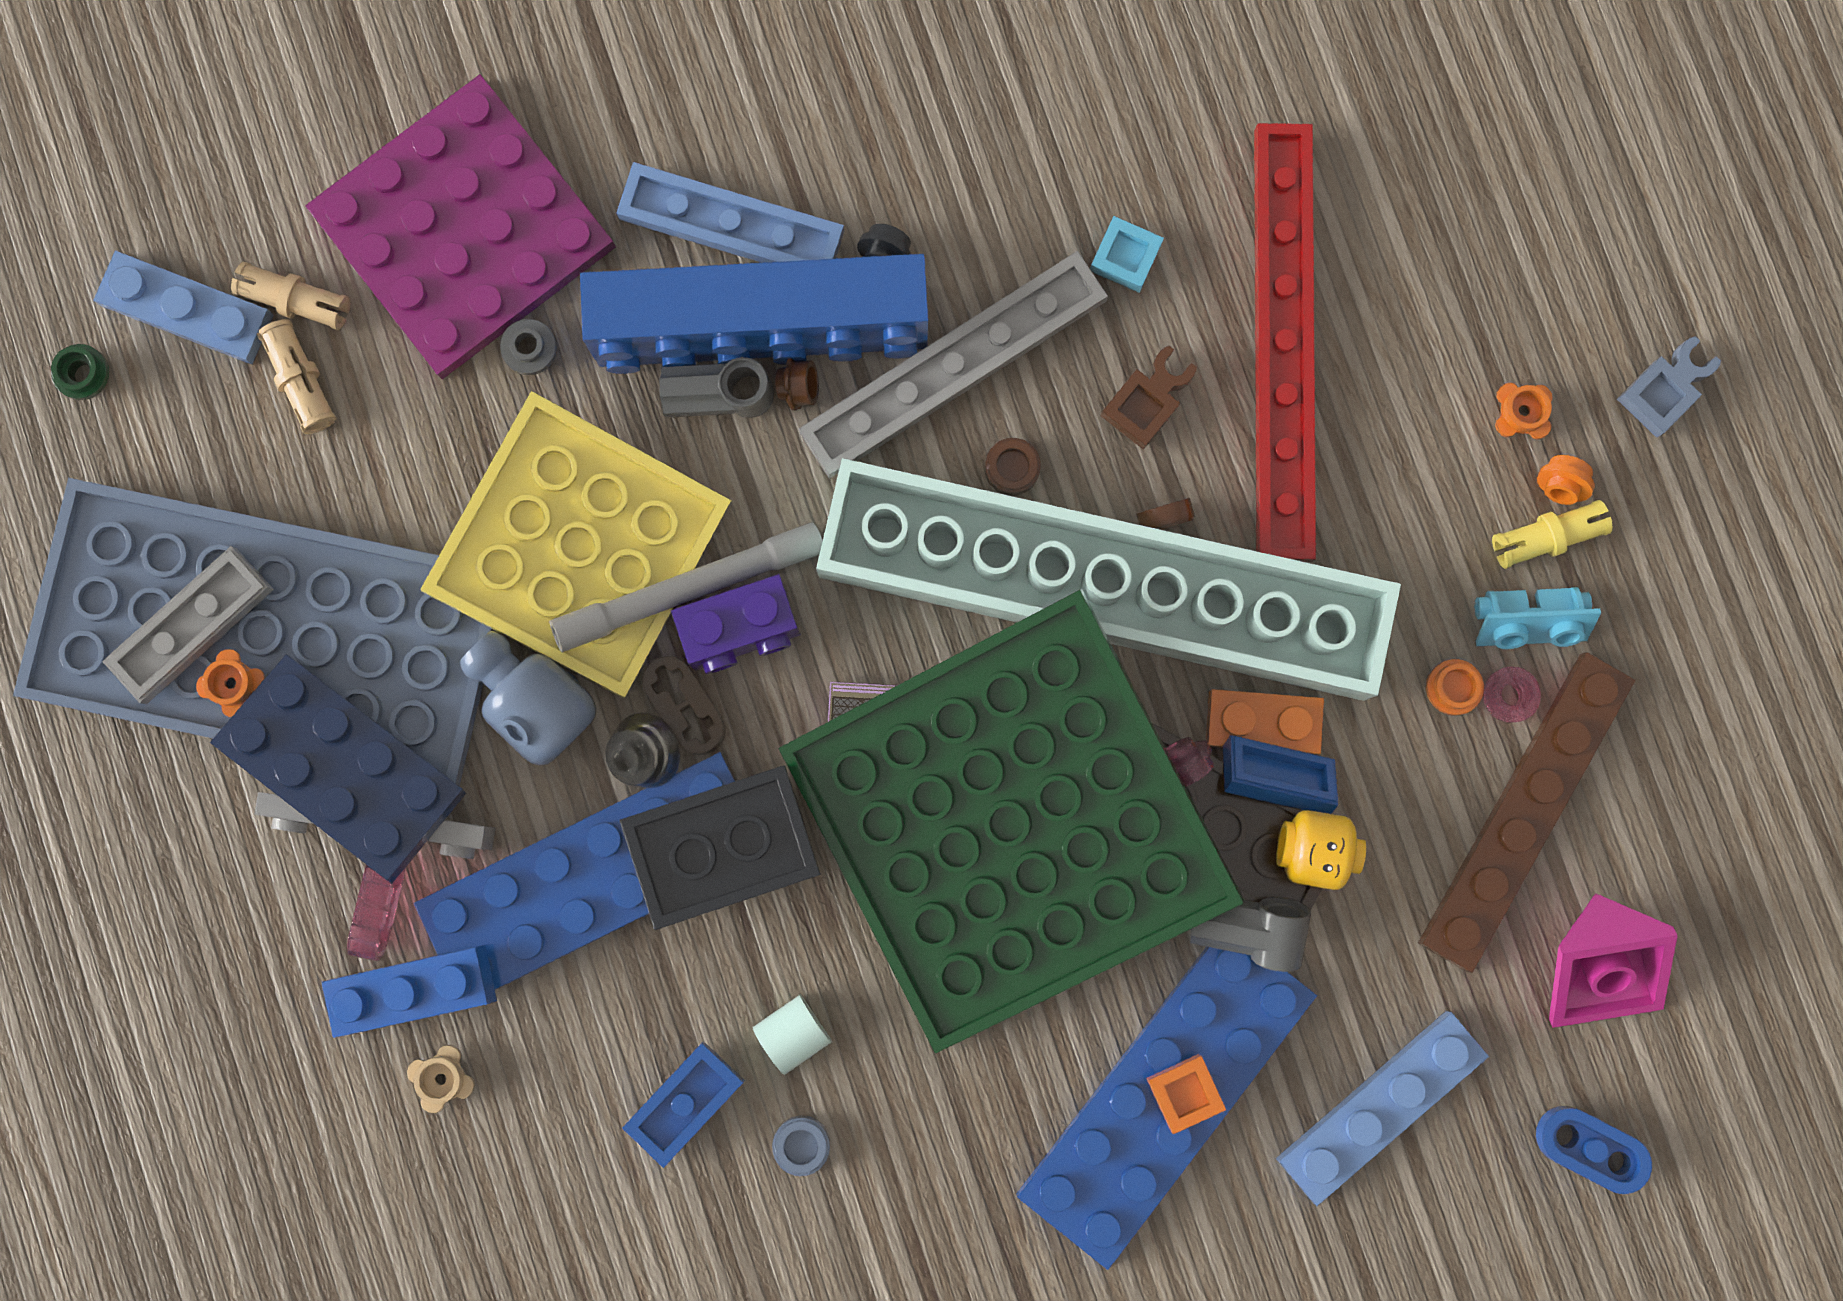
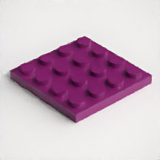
M481 74L305 205L442 380L502 335L510 325L523 319L578 277L580 273L586 271L616 248L610 236Z

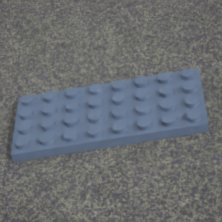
M68 478L13 696L214 738L231 717L223 714L221 705L211 701L209 698H202L196 690V683L203 676L207 667L216 661L218 653L226 649L237 651L244 664L251 669L257 668L262 670L266 677L287 654L460 787L483 688V682L473 681L463 673L460 660L488 632L496 631L420 590L439 555ZM230 546L237 548L274 590L148 704L139 703L102 661ZM234 678L227 680L226 685L229 689L234 688L236 685Z

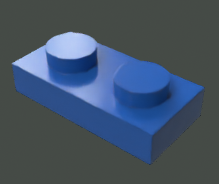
M703 1041L622 1129L664 1168L745 1080Z

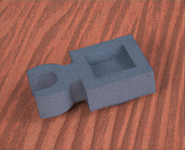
M1696 336L1689 338L1675 349L1671 360L1672 365L1662 356L1659 357L1617 398L1656 438L1664 434L1702 395L1690 383L1702 381L1712 375L1720 366L1721 360L1717 356L1704 364L1703 367H1698L1691 362L1690 352L1700 342Z

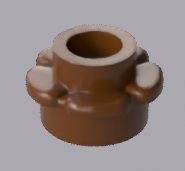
M787 359V367L778 368L776 372L775 385L779 400L787 401L789 408L793 411L801 409L804 405H815L819 394V379L815 363L812 360L794 361L793 359Z

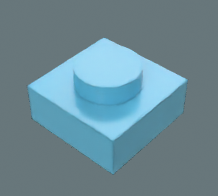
M1113 216L1090 270L1095 274L1140 293L1164 238Z

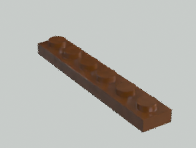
M1588 652L1579 655L1418 944L1462 970L1473 973L1634 685L1635 679Z

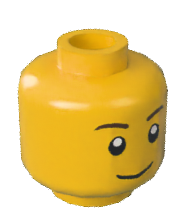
M1305 810L1297 813L1292 822L1284 821L1278 838L1276 860L1278 866L1285 867L1287 877L1291 882L1339 890L1350 879L1351 873L1360 874L1362 872L1366 858V841L1357 839L1356 828L1350 818Z

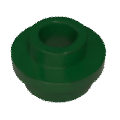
M75 344L62 349L56 354L51 364V377L55 387L65 396L75 400H86L95 397L105 388L109 379V365L104 355L95 348L85 344ZM88 365L90 371L87 378L82 382H77L75 379L77 369L80 366Z

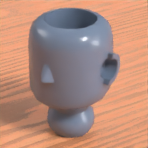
M488 632L460 660L461 669L468 678L473 681L483 682L492 691L482 705V715L486 722L524 759L532 764L541 766L551 763L596 717L597 708L593 698L579 684L574 675L567 672L558 662L543 654H533L521 662L512 654L507 638L498 632Z

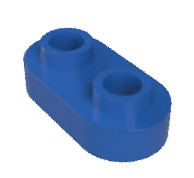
M1558 1106L1548 1110L1538 1122L1536 1128L1537 1144L1542 1153L1553 1162L1618 1194L1634 1193L1648 1182L1652 1172L1651 1156L1647 1148L1634 1137L1581 1110L1569 1106ZM1569 1125L1572 1130V1138L1569 1143L1560 1145L1556 1138L1557 1131L1561 1126ZM1615 1152H1620L1624 1159L1623 1165L1618 1171L1612 1172L1608 1166L1609 1157Z

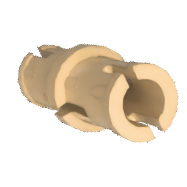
M241 262L234 272L244 276L247 280L256 282V284L252 285L232 278L231 291L234 296L244 297L275 307L277 313L282 316L293 318L299 315L330 326L335 330H340L347 320L339 316L338 313L326 308L331 307L349 314L351 304L349 296L339 295L308 285L302 276L290 273L284 277L253 266L248 262Z
M282 319L262 327L257 336L262 341L277 373L274 377L275 385L280 392L286 393L299 420L302 432L304 434H312L333 425L337 418L331 411L317 381L320 372L313 361L307 360L293 330L292 322L288 319Z

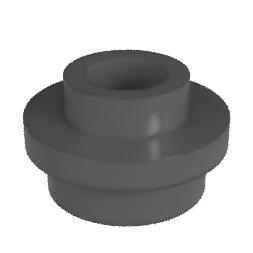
M523 319L513 323L506 329L501 338L500 351L505 363L513 371L523 375H535L543 372L552 364L556 356L557 344L553 333L545 324L533 319ZM531 337L537 340L536 349L532 353H519L518 346L524 338Z

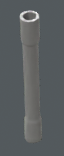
M810 522L770 537L760 545L611 601L595 603L549 620L552 634L559 650L563 653L605 637L613 630L770 570H781L818 556L822 546V537L816 525Z

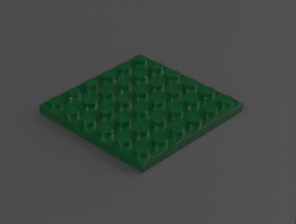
M1083 589L1066 596L778 748L935 1054L1244 903V898Z

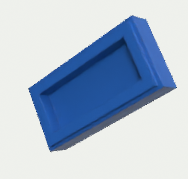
M1230 735L1223 745L1224 792L1301 810L1332 814L1338 807L1335 759Z

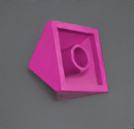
M1595 893L1558 947L1549 1014L1552 1028L1664 1010L1678 937L1674 927Z

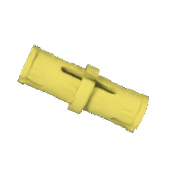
M1596 500L1589 505L1560 515H1556L1553 512L1538 516L1536 523L1502 534H1495L1492 537L1494 552L1513 545L1518 547L1497 556V560L1504 569H1507L1514 564L1546 553L1551 557L1566 553L1567 546L1601 535L1611 534L1613 528L1611 517L1590 524L1587 522V520L1607 513L1608 509L1601 500Z

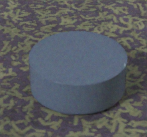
M796 1116L788 1119L779 1127L774 1136L772 1144L774 1158L780 1168L791 1175L807 1176L815 1173L825 1164L830 1152V1137L826 1128L818 1120L809 1116Z

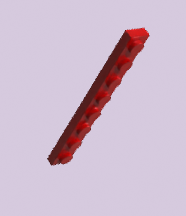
M1258 123L1254 130L1256 551L1301 562H1313L1316 560L1313 124Z

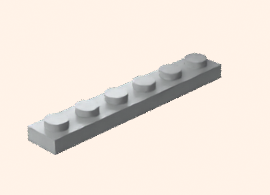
M1076 251L798 429L799 433L830 479L839 473L842 458L858 461L1104 304L1107 301L1108 295L1079 252Z

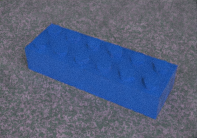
M924 254L580 273L583 342L598 366L607 367V371L610 373H635L640 371V365L662 364V367L693 366L699 361L717 360L718 364H727L732 359L740 357L751 359L773 357L774 363L786 365L787 359L806 361L807 355L828 354L829 360L846 362L862 358V352L884 351L885 357L900 359L912 357L917 353V349H924L928 346V308Z

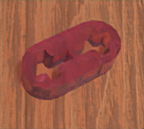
M366 865L349 931L348 955L376 962L381 960L390 938L405 869L391 884Z

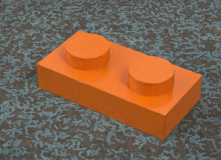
M1212 689L1209 691L1205 746L1223 748L1229 736L1233 735L1319 755L1321 754L1324 698Z

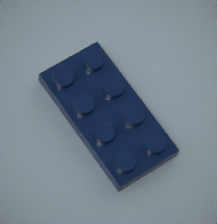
M287 654L210 742L391 884L467 794L456 783Z

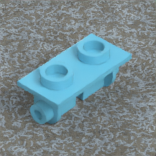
M1578 587L1537 590L1535 593L1537 608L1529 607L1526 590L1487 591L1485 597H1476L1475 616L1478 620L1485 619L1475 641L1476 646L1496 645L1500 649H1515L1525 644L1552 643L1559 647L1572 646L1588 640L1601 615L1600 608L1592 609L1590 593L1581 592Z

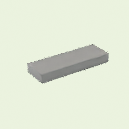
M230 546L102 662L139 703L148 704L274 589L237 548Z

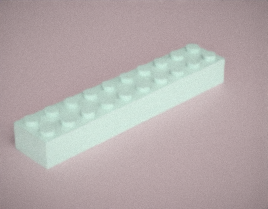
M843 458L816 567L818 576L822 579L1013 622H1019L1066 596L1083 589L1111 644L1362 701L1378 696L1401 584Z

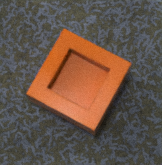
M1199 1054L1146 1078L1172 1134L1178 1133L1226 1110L1207 1066Z

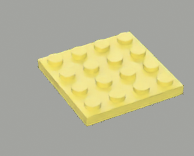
M531 391L420 590L529 649L553 659L561 666L612 693L625 698L673 608L615 629L605 637L563 653L556 644L549 620L595 603L611 601L695 569L731 500Z

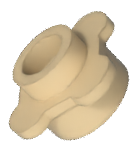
M445 1045L438 1050L436 1056L426 1061L415 1060L408 1067V1079L414 1083L415 1091L421 1098L422 1108L429 1113L440 1112L446 1102L456 1097L465 1099L474 1090V1079L465 1074L460 1064L461 1052L455 1046ZM438 1074H444L446 1077V1082L442 1085L436 1082Z

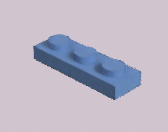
M118 251L114 252L93 299L94 302L104 308L249 364H253L262 344L257 333H259L262 327L271 323L274 316L266 308Z

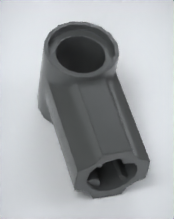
M740 357L732 359L727 364L661 367V376L659 378L660 399L663 415L666 418L738 414L741 417L753 418L765 413L774 400L775 392L772 381L761 364L751 358ZM751 376L760 380L759 390L753 397L742 400L733 396L734 386L740 379Z
M1268 897L1262 899L1259 903L1244 900L1243 904L1192 928L1190 943L1250 955L1251 960L1257 965L1273 971H1295L1300 969L1303 963L1311 910L1299 901L1283 897Z

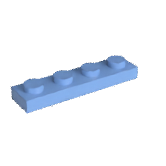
M635 162L632 164L616 212L619 220L761 263L836 259L844 234V225Z
M1445 1011L1282 1152L1276 1160L1312 1203L1318 1206L1489 1056L1453 1013Z

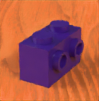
M779 574L671 610L688 664L695 671L704 668L705 674H712L731 668L738 664L737 656L758 650L759 656L782 651L791 646V638L801 635Z

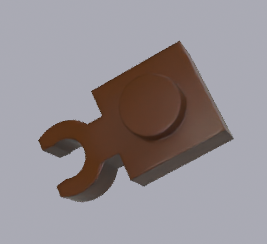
M1166 346L1156 356L1152 366L1153 375L1150 379L1136 369L1100 415L1143 450L1180 405V402L1169 393L1185 388L1191 382L1197 369L1191 363L1183 374L1178 376L1169 374L1165 368V362L1169 360L1174 351L1171 346Z

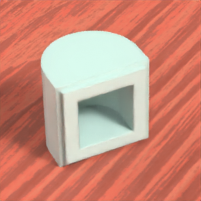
M801 994L753 1027V1031L760 1044L783 1075L832 1042Z

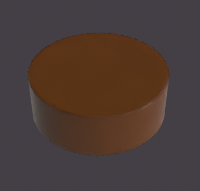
M1007 438L997 442L988 452L985 462V475L989 484L999 493L1008 496H1017L1029 491L1037 482L1041 469V461L1036 449L1029 442L1019 438Z
M1190 498L1136 514L1139 525L1159 530L1192 521L1193 517H1195Z

